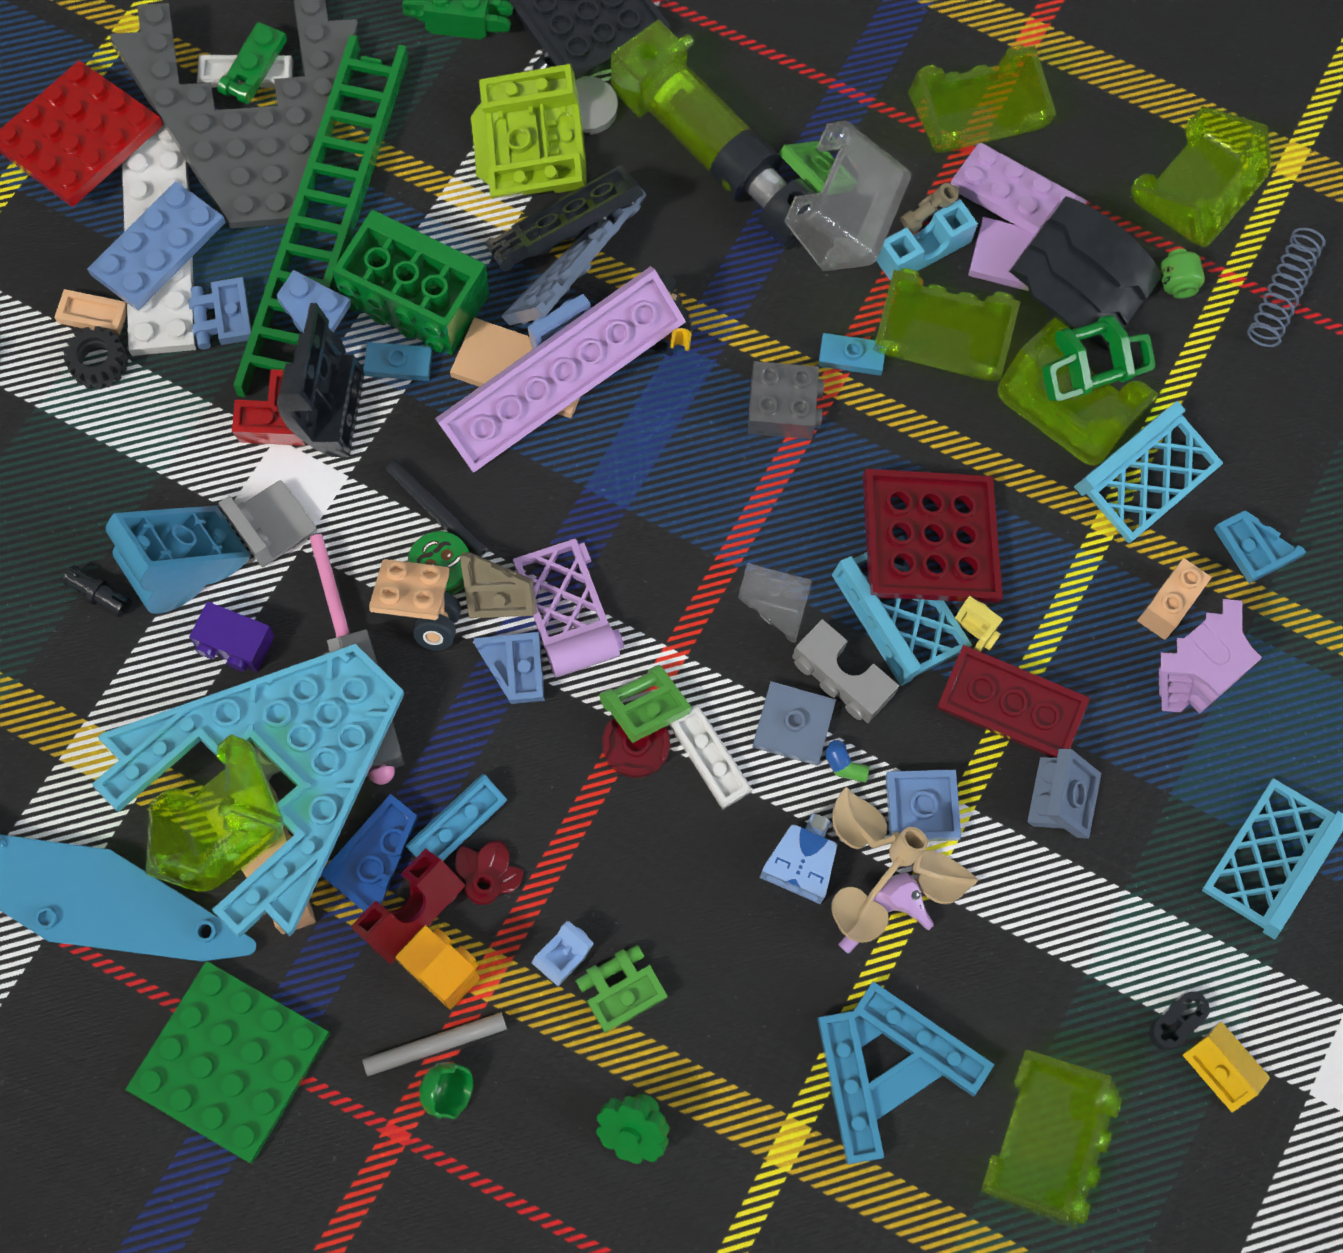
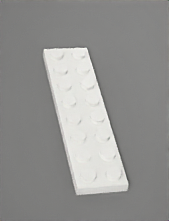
M164 126L122 163L124 231L175 181L189 190L188 162ZM192 257L139 311L127 303L128 347L131 356L197 350L196 338L192 331V325L195 324L193 309H189L188 302L192 298L190 289L194 287Z

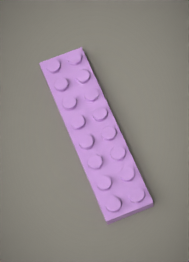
M650 266L435 419L474 473L666 337L674 329L683 325L686 321L656 270Z

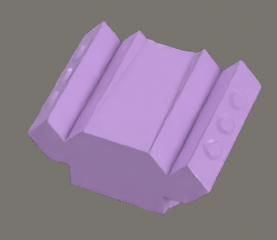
M1223 599V614L1206 613V620L1185 638H1177V654L1161 652L1159 695L1162 697V711L1182 712L1191 704L1200 714L1262 658L1251 647L1242 632V601Z

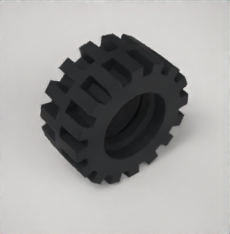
M95 326L94 330H91L90 327H85L83 333L79 331L74 333L75 339H68L67 344L69 347H64L63 351L66 356L63 357L64 362L73 378L80 385L84 384L88 389H92L94 385L97 390H100L106 384L109 388L113 386L112 381L114 379L117 382L122 379L120 373H126L127 367L125 364H128L127 353L116 334L113 335L111 330L105 328L103 331L101 326ZM103 349L109 352L107 359L98 366L88 367L83 364L85 357L94 350Z

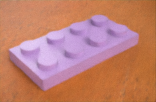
M981 142L977 144L950 183L958 187L960 195L1033 235L1036 234L1057 203L1065 196L1084 204L1087 203V200Z

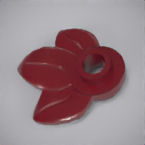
M497 840L486 844L479 853L466 846H461L457 852L455 859L456 873L466 882V895L475 904H490L497 899L499 894L515 891L522 881L524 871L508 866L510 859L509 851L502 841ZM477 883H486L489 885V889L482 890L478 887Z

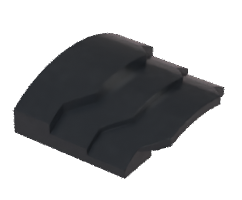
M1065 196L1057 203L1009 270L1012 275L1028 287L1033 300L1051 311L1072 330L1098 322L1100 317L1106 315H1113L1124 328L1163 276L1150 255L1123 228L1092 207L1068 196ZM1101 334L1090 337L1104 350L1107 351L1110 348L1109 342Z
M310 303L304 333H300L298 336L293 363H286L284 367L277 403L278 411L287 427L309 446L330 457H350L364 381V368L354 355H346L343 341L328 327L329 319L317 303Z

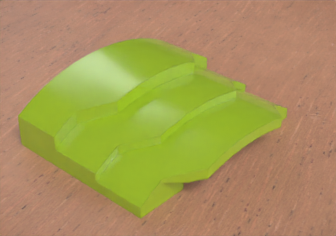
M566 64L480 79L481 103L470 118L474 141L476 176L489 185L490 197L493 199L553 190L555 193H561L585 186L586 158L576 80L571 65Z

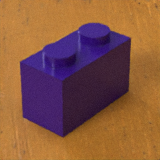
M208 601L189 636L196 647L195 651L209 659H214L215 656L227 660V665L241 672H245L247 668L258 672L275 637L268 625Z

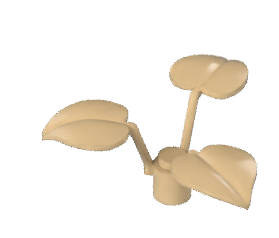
M847 787L838 796L833 808L832 821L836 834L845 844L854 849H861L867 843L871 848L892 843L889 852L893 864L868 897L858 888L847 887L838 891L833 898L831 907L834 919L841 932L850 940L869 942L878 938L885 931L888 924V912L884 906L873 900L899 866L903 867L913 864L914 873L919 874L917 884L920 890L929 899L940 904H950L957 901L977 883L978 878L954 860L939 852L925 850L928 846V840L925 834L918 828L907 827L901 834L894 832L891 836L884 838L887 833V823L883 815L873 805L856 796Z

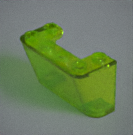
M1023 45L1011 47L1006 51V55L1001 59L999 65L992 67L980 65L970 70V72L962 74L958 72L945 74L942 68H936L935 65L926 66L917 72L908 90L911 102L935 152H946L1035 131L1047 126L1056 115L1035 45L1025 48Z
M901 268L900 271L894 270L889 281L873 349L886 356L981 380L998 381L1003 373L1020 301L1014 300L1012 295L1004 292H995L994 296H988L985 301L977 300V296L971 293L959 292L957 295L946 292V288L934 284H929L925 287L923 286V279L918 277L919 273L915 270Z
M1025 1049L1015 1081V1085L1020 1093L1000 1156L992 1155L981 1191L985 1195L1076 1229L1079 1223L1085 1225L1087 1221L1090 1203L1086 1202L1090 1187L1095 1189L1098 1184L1101 1167L1097 1166L1100 1152L1106 1153L1112 1135V1132L1107 1131L1111 1117L1117 1118L1122 1097L1118 1096V1089L1109 1075Z

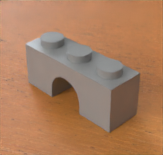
M821 619L795 647L792 656L795 659L794 663L801 672L806 675L812 674L821 682L820 687L825 693L833 698L837 696L846 704V710L857 720L863 719L869 723L893 698L899 685L874 663L863 674L853 676L844 673L838 666L837 658L844 652L847 640Z

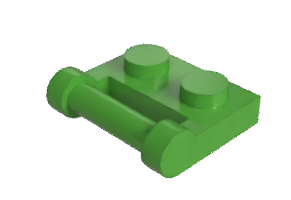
M660 665L648 669L647 674L615 690L607 689L599 694L603 707L611 712L632 743L690 714L691 710L690 704ZM652 686L659 687L626 705L622 703V701Z

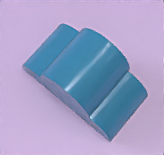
M217 505L114 513L106 525V533L115 545L112 552L115 561L146 609L154 614L169 612L186 604L200 593L205 585L221 581L232 575L251 557Z

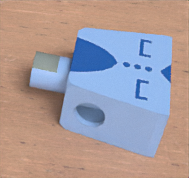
M811 814L805 829L791 825L765 864L760 878L821 904L827 893L837 848L835 842L824 838L831 822L823 816Z

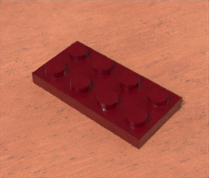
M963 645L936 709L1052 758H1057L1059 749L1071 748L1090 697Z

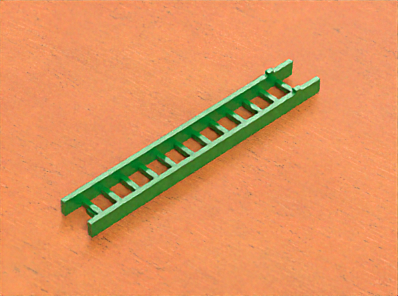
M349 35L233 384L237 396L246 398L255 367L284 370L285 364L288 363L260 356L265 338L297 345L299 334L269 328L274 310L285 312L277 300V294L282 288L283 282H286L291 274L287 270L292 255L329 262L324 279L306 277L333 291L336 289L337 285L332 270L350 244L407 67L408 54L406 46H398L393 65L390 67L382 65L380 59L361 56V60H357L360 51L358 37ZM353 70L388 77L384 93L350 86L349 82ZM349 96L380 103L376 117L371 118L340 111L344 97ZM336 121L372 129L367 145L333 138L332 133ZM333 148L363 155L359 170L323 164L327 149ZM319 174L355 181L350 198L314 190ZM310 201L346 208L341 225L305 217ZM301 228L338 235L333 251L297 245Z

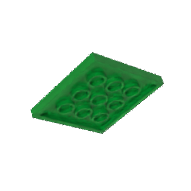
M206 961L125 1090L253 1164L331 1033Z

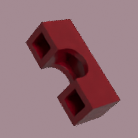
M426 848L401 873L410 885V896L407 902L399 909L387 910L375 900L350 926L390 965L425 925L429 928L438 914L447 905L451 904L456 899L458 893L466 886L440 858Z

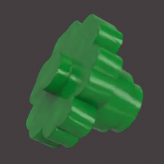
M638 1094L634 1097L626 1096L623 1101L611 1098L607 1104L603 1105L597 1116L599 1126L596 1134L601 1139L604 1147L615 1149L618 1158L639 1164L643 1159L655 1162L658 1157L664 1154L669 1143L666 1136L670 1127L665 1122L663 1114L659 1112L658 1103L652 1097Z

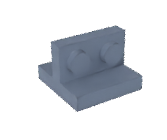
M1059 749L1057 758L1040 757L1027 822L1033 827L1062 828L1077 838H1089L1101 772L1072 749Z

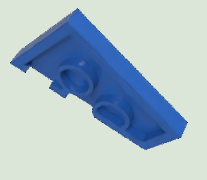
M390 794L325 867L321 876L363 912L375 900L382 905L405 851V845L408 844L418 820L417 815Z

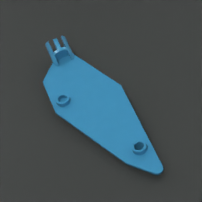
M0 835V911L48 942L195 961L247 956L253 954L256 950L257 945L254 939L246 934L238 938L219 917L112 850ZM206 925H209L212 929V933L208 938H204L201 934L202 928Z

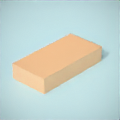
M64 289L54 318L59 324L83 329L90 327L91 330H94L95 326H101L103 331L107 328L111 330L113 335L120 336L127 316V303L125 301Z

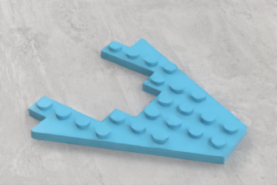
M356 644L100 734L98 736L99 740L119 761L94 781L92 785L119 812L200 741L224 765L252 741L296 785L289 794L271 809L272 813L294 836L212 910L238 938L266 913L290 937L295 932L402 701L404 692Z

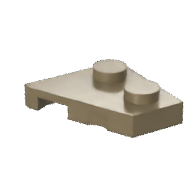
M464 552L460 556L469 618L535 615L537 606L533 579L470 552Z

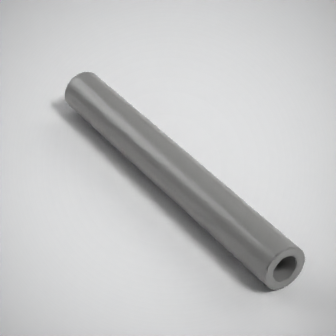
M502 1012L364 1058L363 1064L366 1074L371 1076L507 1030Z

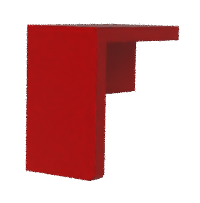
M271 369L268 401H234L232 433L239 442L306 445L304 441L287 427L278 411V396L284 370Z

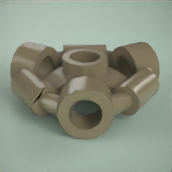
M949 183L942 184L934 193L918 204L919 208L914 212L910 210L900 217L904 227H908L912 234L916 233L922 228V223L930 218L931 214L941 210L937 208L938 206L942 207V209L947 208L958 199V187Z

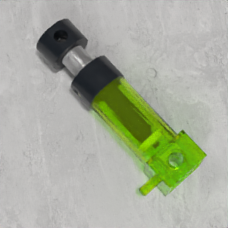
M658 19L611 53V87L616 95L639 118L649 111L710 172L711 177L736 202L741 203L754 198L764 208L759 218L760 224L785 249L797 248L816 232L825 220L829 206L802 179H796L787 184L776 173L781 163V155L755 130L751 129L686 64L687 48L694 43L693 38L689 34H685L678 39Z

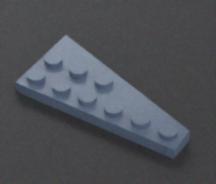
M642 190L644 195L638 198L634 205L625 209L620 208L609 214V217L602 223L592 224L501 316L508 325L519 323L524 325L531 320L535 321L537 318H544L559 299L569 291L574 281L591 268L590 262L609 239L620 230V226L624 221L641 208L640 202L645 198L646 193Z

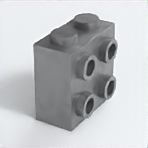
M754 361L751 379L748 434L812 439L814 429L821 427L822 409L816 408L817 398L822 399L824 379H818L819 367Z

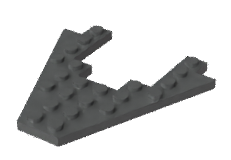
M294 0L304 77L274 79L277 106L214 110L211 83L179 85L169 3L137 5L140 32L110 34L112 45L155 113L161 118L164 127L214 205L224 217L229 228L287 224L349 35H356L357 19L328 21L325 0Z

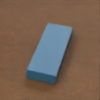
M481 774L405 846L415 857L426 848L444 861L496 812L507 799L485 774Z

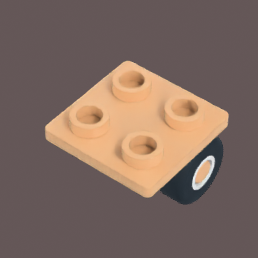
M388 559L382 561L369 609L375 613L418 618L413 634L417 643L422 647L434 651L450 647L456 633L454 623L458 622L461 613L459 601L451 594L445 592L449 578L448 567Z

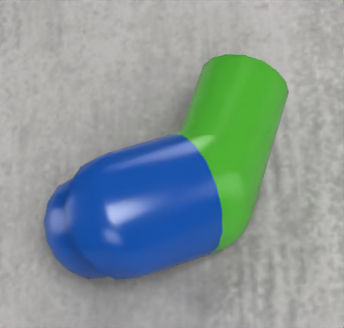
M834 740L830 742L825 752L826 760L834 774L838 777L866 783L870 766L853 763L846 751V745L842 741Z

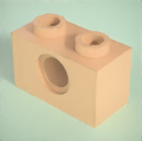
M1183 558L1137 621L1165 640L1180 623L1212 577Z

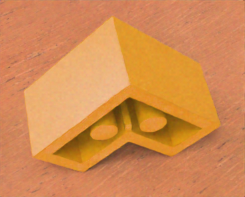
M425 925L395 958L449 1010H452L480 979L476 970L479 965L475 962L476 959L461 945L455 950L450 945L453 941L438 927L432 932Z

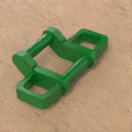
M1113 315L1100 317L1098 322L1073 330L1065 328L1055 333L1056 345L1065 356L1045 364L1042 368L1048 400L1061 401L1074 396L1081 397L1090 394L1092 389L1116 381L1126 382L1132 380L1134 376L1153 370L1155 368L1151 338L1148 334L1128 336ZM1101 334L1109 342L1114 369L1091 376L1086 349L1080 340ZM1137 341L1139 343L1142 364L1134 368L1130 342ZM1068 364L1073 389L1060 392L1056 371L1059 367Z

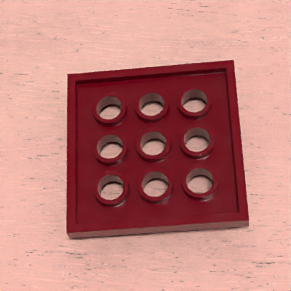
M865 469L862 475L868 584L870 585L871 595H876L877 598L965 602L971 596L976 601L982 603H999L1003 599L993 476ZM898 497L902 499L906 509H895L891 505L890 498ZM930 499L934 501L938 510L935 512L926 510L922 500ZM954 502H964L969 508V513L964 514L957 511ZM896 527L903 529L907 533L908 539L905 541L896 539L893 536L892 529ZM931 529L937 532L940 541H929L925 537L924 530ZM964 531L968 533L971 537V544L960 542L956 532ZM901 558L907 561L910 570L907 572L899 571L894 565V559ZM926 561H937L942 568V572H931L927 568ZM959 562L969 563L973 567L974 574L966 575L962 573L959 569Z

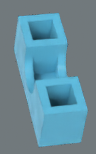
M960 199L951 206L935 212L931 222L920 232L913 235L907 227L882 240L876 261L891 283L895 284L970 244L978 223Z

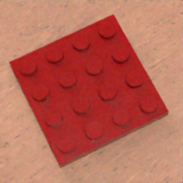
M79 60L0 129V154L71 207H74L164 124L158 115Z

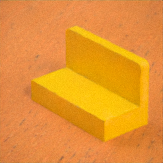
M1223 1022L1215 1025L1207 1036L1183 1054L1185 1059L1232 1113L1257 1096L1270 1079L1269 1075Z

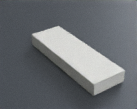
M199 55L197 82L211 83V87H218L220 78L227 74L237 55ZM278 55L259 88H275V78L292 77V56Z
M698 704L691 708L690 714L669 724L722 809L752 792L753 789Z

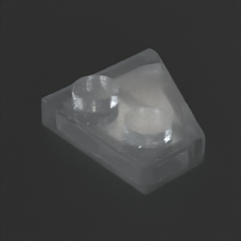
M747 563L738 598L750 608L756 609L760 617L769 624H774L786 634V639L795 643L812 580Z

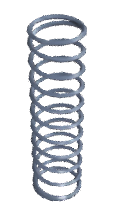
M1305 227L1293 231L1289 239L1291 245L1285 248L1287 254L1281 257L1283 264L1276 267L1278 273L1272 276L1274 283L1268 285L1269 293L1263 296L1265 303H1261L1258 306L1260 313L1254 315L1256 322L1251 323L1247 330L1251 340L1261 346L1275 347L1281 343V337L1285 334V327L1289 325L1290 317L1294 314V308L1298 305L1299 298L1303 294V288L1308 284V278H1310L1312 269L1316 266V259L1319 258L1321 249L1325 246L1324 237L1314 229ZM1299 230L1314 232L1321 237L1322 245L1319 246L1308 236L1295 234ZM1295 237L1306 238L1313 242L1317 248L1304 246ZM1289 247H1294L1300 251L1309 252L1313 258L1306 260L1301 256L1290 254L1288 249ZM1318 251V254L1315 257V255L1312 252ZM1289 256L1294 260L1305 262L1308 268L1300 269L1295 265L1287 264L1284 262V258ZM1285 266L1291 270L1299 271L1303 274L1304 278L1296 279L1291 275L1281 273L1279 268ZM1303 271H1309V274L1306 276ZM1282 276L1285 279L1295 281L1299 288H1290L1287 285L1277 283L1275 277ZM1305 280V283L1302 286L1299 281ZM1276 285L1281 289L1291 291L1295 297L1286 298L1283 295L1273 293L1270 288ZM1296 290H1300V293H1299L1298 296H1297V294H1296V292H1295ZM1272 295L1278 299L1286 300L1291 307L1283 308L1269 303L1266 297ZM1289 300H1296L1293 305ZM1268 305L1281 310L1286 317H1276L1265 313L1261 307ZM1291 309V313L1288 315L1285 310ZM1264 315L1275 319L1281 324V327H1271L1268 324L1259 322L1257 316ZM1287 319L1286 324L1284 325L1281 320ZM1253 328L1267 329L1272 331L1277 337L1260 335ZM1282 329V333L1279 335L1276 330ZM1250 331L1260 338L1278 339V342L1276 344L1261 343L1251 336Z

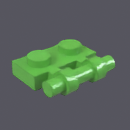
M638 945L627 951L624 949L614 954L615 958L599 967L594 965L586 970L587 974L575 980L581 992L593 986L597 989L599 994L589 999L587 1003L605 1034L668 997L650 965L638 972L636 971L633 963L644 958ZM622 970L627 978L609 988L605 979Z

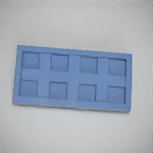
M175 181L87 269L92 277L139 311L226 222L220 213Z

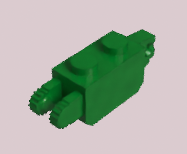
M403 0L402 8L405 16L415 17L425 22L426 30L432 34L482 39L486 37L487 31L505 33L510 29L511 22L504 16L512 15L513 4L504 0Z

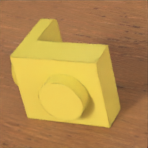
M969 596L955 619L962 628L979 639L974 647L975 650L981 652L984 647L990 650L1001 635L996 630L1003 619L992 612L985 604Z

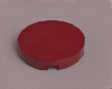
M614 718L607 724L602 737L603 754L609 766L617 773L630 778L646 777L657 772L666 762L670 751V734L665 726L632 743Z

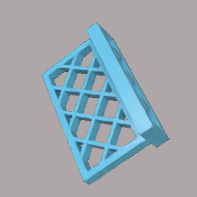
M1178 401L1165 409L1074 486L1081 496L1087 494L1128 543L1135 540L1223 464L1220 458L1182 415L1186 410ZM1176 426L1186 435V446L1171 444V431ZM1164 437V443L1159 442ZM1150 448L1164 449L1163 465L1148 463ZM1171 450L1186 452L1185 468L1170 466ZM1193 453L1202 454L1211 465L1205 470L1192 469ZM1141 457V462H1135L1138 458ZM1128 467L1141 469L1140 484L1125 483L1126 469ZM1148 470L1163 471L1162 487L1147 485ZM1170 472L1185 474V484L1182 490L1169 488ZM1119 475L1118 482L1112 481ZM1192 475H1196L1197 477L1192 480ZM1105 486L1118 488V503H1107L1099 491ZM1125 489L1140 491V507L1124 505ZM1147 492L1162 493V507L1160 509L1147 508ZM1169 494L1175 495L1169 500ZM1124 511L1139 513V527L1133 532L1124 523ZM1146 514H1152V515L1146 520Z
M903 536L896 538L900 541H905ZM867 552L855 558L850 556L841 560L832 574L834 580L900 686L912 681L915 676L957 656L963 645L972 647L971 642L945 601L913 599L919 601L916 614L899 609L901 599L895 598L894 607L881 603L876 595H871L868 576H865L859 568L860 565L867 563ZM904 561L903 566L894 563L899 571L907 572L910 570L907 561ZM924 603L936 607L940 613L938 621L921 616ZM896 617L914 622L911 635L898 630L895 625ZM919 624L936 629L933 642L916 637ZM941 631L953 634L959 645L954 648L940 645ZM914 644L931 649L928 661L922 664L918 662L913 654Z
M1273 778L1202 891L1264 928L1263 933L1275 940L1343 832V813L1338 811L1335 815ZM1276 791L1286 797L1290 809L1273 812L1269 802L1272 793ZM1263 807H1265L1266 814L1259 815ZM1312 812L1324 820L1319 828L1304 831L1299 814ZM1293 815L1298 832L1280 835L1275 818ZM1269 820L1273 837L1255 840L1251 827L1253 823ZM1247 834L1249 841L1242 842V840ZM1313 836L1312 840L1308 844L1306 837ZM1300 838L1304 851L1302 856L1287 858L1282 841ZM1276 843L1280 860L1262 863L1257 846ZM1251 847L1256 864L1238 867L1234 856L1235 851ZM1230 861L1232 869L1224 870ZM1297 863L1291 872L1289 864ZM1283 866L1287 879L1285 883L1269 886L1264 869ZM1258 870L1263 887L1245 891L1240 873ZM1234 875L1239 892L1225 894L1215 888L1214 885L1219 877ZM1279 891L1273 900L1271 892ZM1266 895L1269 908L1264 917L1250 909L1247 900L1248 896ZM1241 898L1242 903L1238 902L1235 899Z

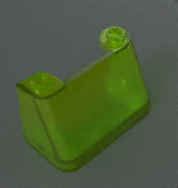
M1202 106L1186 123L1185 134L1187 135L1188 145L1157 180L1154 175L1145 173L1135 180L1131 189L1135 203L1191 243L1207 247L1264 182L1270 171L1271 155L1266 124Z
M1054 318L1020 349L999 382L997 388L998 395L1007 406L1087 465H1098L1111 453L1148 409L1158 393L1140 381H1131L1120 392L1107 384L1092 389L1090 394L1081 397L1074 396L1061 401L1048 400L1042 368L1045 364L1065 356L1056 345L1055 333L1069 328L1057 318ZM1068 364L1059 367L1056 371L1059 391L1064 392L1073 389ZM1090 370L1091 376L1096 375L1095 373H1093V372Z
M230 734L217 747L218 759L226 764V768L194 795L186 793L181 789L172 788L159 794L150 802L146 875L195 891L213 890L283 835V816L255 749L250 742Z

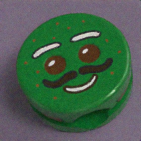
M444 531L427 533L416 540L409 551L408 562L448 567L449 578L445 592L454 595L464 588L460 556L464 552L469 551L466 544L456 535Z

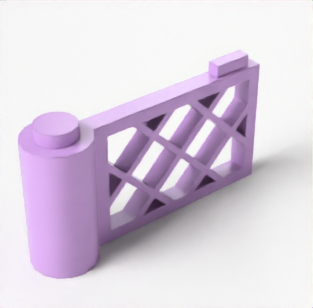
M576 538L513 559L516 572L533 579L535 598L540 589L556 595L550 608L536 603L537 612L533 616L555 678L620 657L619 649L624 648L619 630H612L607 621L586 564L590 563L591 559L585 543L578 544ZM573 551L575 561L570 569L555 563L559 554ZM538 563L545 566L537 580L526 575L523 566ZM578 567H579V570H580L581 574H579V573L576 572V570H577ZM551 569L566 575L560 589L544 583ZM572 578L586 585L581 598L565 592ZM588 596H590L592 603L587 601ZM561 598L577 604L571 617L555 611ZM582 607L595 611L599 621L586 625L576 619ZM540 613L545 614V617H544L543 620H542V618H541ZM551 617L567 624L563 633L548 637L546 626Z

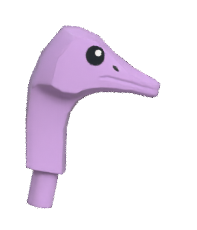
M906 872L892 876L873 900L884 906L887 912H905L927 930L934 926L924 906L919 885ZM845 936L838 945L849 954L859 942L850 940Z

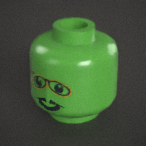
M1186 249L1173 250L1160 264V272L1163 275L1161 277L1163 288L1175 298L1191 297L1197 294L1199 288L1204 284L1205 278L1201 258L1194 252H1187Z

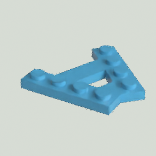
M875 982L871 983L854 1011L819 1017L817 1019L847 1165L884 1158L877 1120L943 1075L970 1095L975 1096L994 1066L989 1060ZM883 1034L912 1054L869 1083L861 1047Z

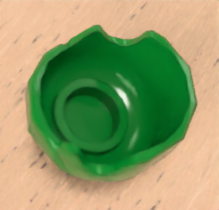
M452 1062L438 1063L430 1068L419 1086V1102L426 1113L439 1119L442 1117L457 1118L466 1108L472 1095L474 1080L471 1071Z

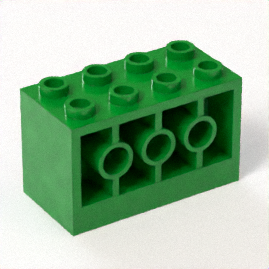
M371 210L332 270L338 293L350 299L351 306L349 310L354 312L360 310L368 314L376 323L380 325L388 324L396 328L403 336L409 339H414L415 337L425 342L428 347H432L433 351L438 353L443 351L450 355L454 354L470 328L473 319L476 318L490 295L485 263L374 210Z

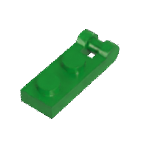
M257 22L227 74L220 78L217 87L218 93L225 96H236L238 101L249 104L287 41L285 33Z

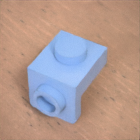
M566 921L561 926L558 934L534 957L532 964L559 986L584 961L593 946V942L582 929Z

